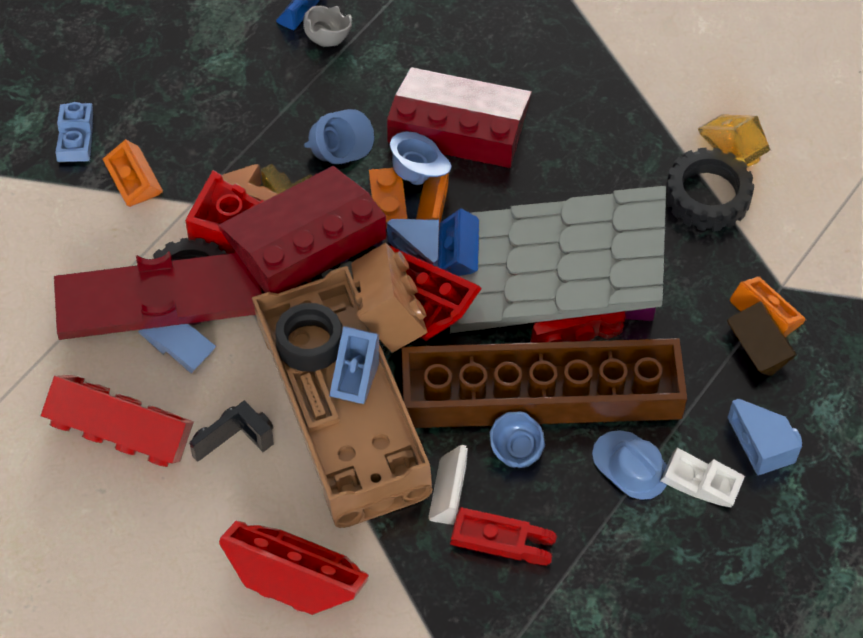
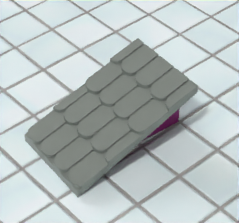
M666 186L615 190L613 194L572 197L560 202L511 206V209L471 213L479 218L478 271L459 277L479 285L482 289L463 317L450 326V333L626 311L625 319L653 321L656 307H661L663 301Z

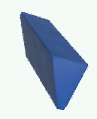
M292 0L276 19V22L294 31L303 21L305 13L312 6H315L319 0Z
M459 209L440 222L438 267L457 276L472 274L478 271L479 218L463 209Z

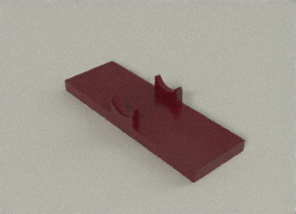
M170 251L156 259H145L136 255L137 265L54 276L56 328L59 340L256 315L252 297L262 294L260 285L237 253L172 261Z

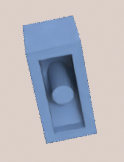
M741 399L732 401L728 420L757 476L796 463L802 447V439L798 430L791 427L785 416Z

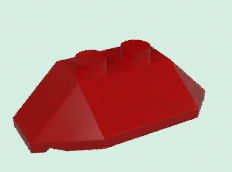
M389 246L395 253L400 251L394 247ZM400 251L409 265L406 273L411 277L418 290L414 296L421 303L427 315L423 318L428 333L419 337L427 341L460 320L482 288L475 283Z
M235 521L219 540L221 548L246 588L256 591L264 597L292 606L297 611L306 612L311 615L353 600L368 581L369 574L361 571L358 565L347 556L281 529L261 525L247 526L245 522Z

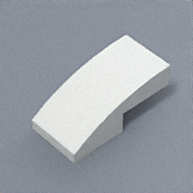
M676 448L672 452L660 481L693 497L731 508L745 476L714 459L707 464Z

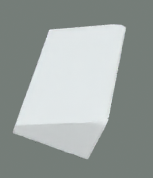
M466 445L456 447L442 456L439 461L429 512L430 521L454 525L456 521L467 465L468 448H466Z

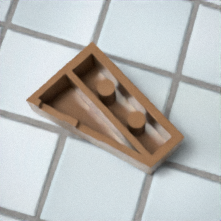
M384 243L351 263L354 285L356 288L360 286L361 292L357 293L355 298L358 304H363V308L357 311L358 318L371 332L379 334V340L392 353L428 333L423 318L427 316L426 312L414 296L418 290L411 277L406 273L409 265L400 251L395 253L387 243Z

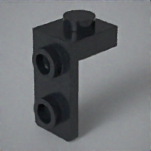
M244 400L236 407L232 406L225 410L220 419L212 425L203 427L195 433L189 442L192 457L197 462L240 430L262 452H265L274 445L272 435L273 424L263 412L258 414Z

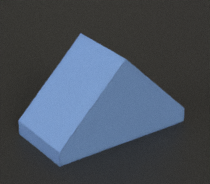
M391 219L387 222V238L393 247L438 267L439 220Z
M346 326L343 327L330 397L365 404L379 366V334Z

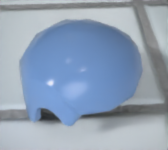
M522 411L505 413L495 420L490 430L493 452L499 460L512 468L529 467L540 458L545 448L544 432L541 426L527 413Z

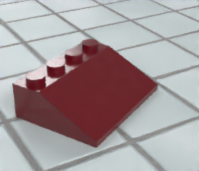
M411 67L395 94L387 118V141L390 143L392 137L397 133L415 132L432 140L444 155L511 168L532 91Z
M334 166L218 225L222 234L263 291L276 294L293 289L386 239V215L366 190Z

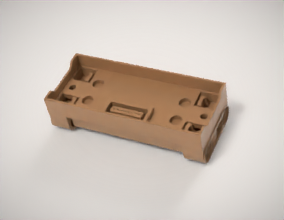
M347 266L330 271L323 279L278 294L267 292L252 297L259 328L266 346L271 352L315 467L334 525L338 528L350 527L418 503L429 497L433 491L430 463L380 344L379 366L365 404L329 396L336 361L327 368L315 372L299 371L289 367L282 361L277 351L276 323L280 316L289 308L303 303H317L330 308L337 314L342 324V330L346 326L371 332L358 318L357 311L363 308V304H358L355 295L358 291ZM304 326L293 331L289 335L288 340L299 348L313 349L329 341L330 334L325 329L317 326Z

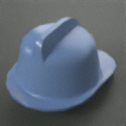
M347 109L328 113L320 117L319 121L312 126L309 131V141L304 146L305 148H311L312 153L322 161H328L331 164H342L367 156L373 146L374 130L370 120L364 113L358 110Z
M401 132L392 137L390 148L393 153V168L396 174L404 180L420 185L430 177L444 176L450 172L452 166L449 160L441 153L437 145L426 136L415 132Z
M619 430L600 436L594 444L592 452L594 464L628 496L639 500L652 499L660 495L666 488L667 484L660 480L667 465L662 459L658 448L649 441L642 440L631 432Z

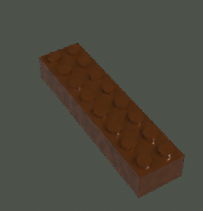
M680 338L402 347L403 401L415 428L493 426L495 420L505 413L518 411L527 413L538 424L679 420L683 418L687 402Z

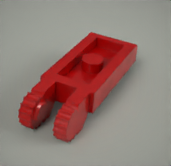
M626 311L537 322L533 325L530 343L590 341L598 335L605 339L613 338V336L622 333Z
M461 507L458 510L451 545L516 560L524 559L531 564L547 566L551 563L552 554L547 550L525 545L526 539L537 544L552 545L556 542L557 535L551 530L529 525L530 522Z

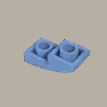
M79 102L60 104L57 121L59 130L56 146L57 162L89 161L93 125L92 103L81 104Z
M189 324L138 331L163 355L166 352L170 354L191 374L216 347Z

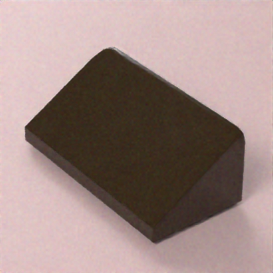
M758 302L727 320L760 373L772 376L797 356L763 302Z

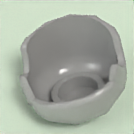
M322 5L312 6L303 17L304 30L306 35L316 44L323 47L336 46L349 34L352 27V16L348 14L344 17L338 6L331 8Z

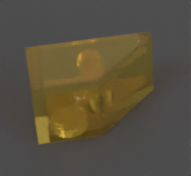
M721 114L698 128L700 135L713 148L722 149V152L726 154L728 152L736 155V159L744 161L747 167L758 163L761 160L760 156L771 151L758 116Z

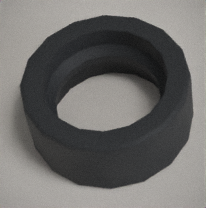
M303 303L289 308L280 316L276 323V348L281 360L289 367L299 371L315 372L327 368L337 360L342 335V324L337 314L330 308L317 303ZM304 326H317L325 329L330 334L329 341L313 349H302L294 346L289 342L288 338L293 331Z

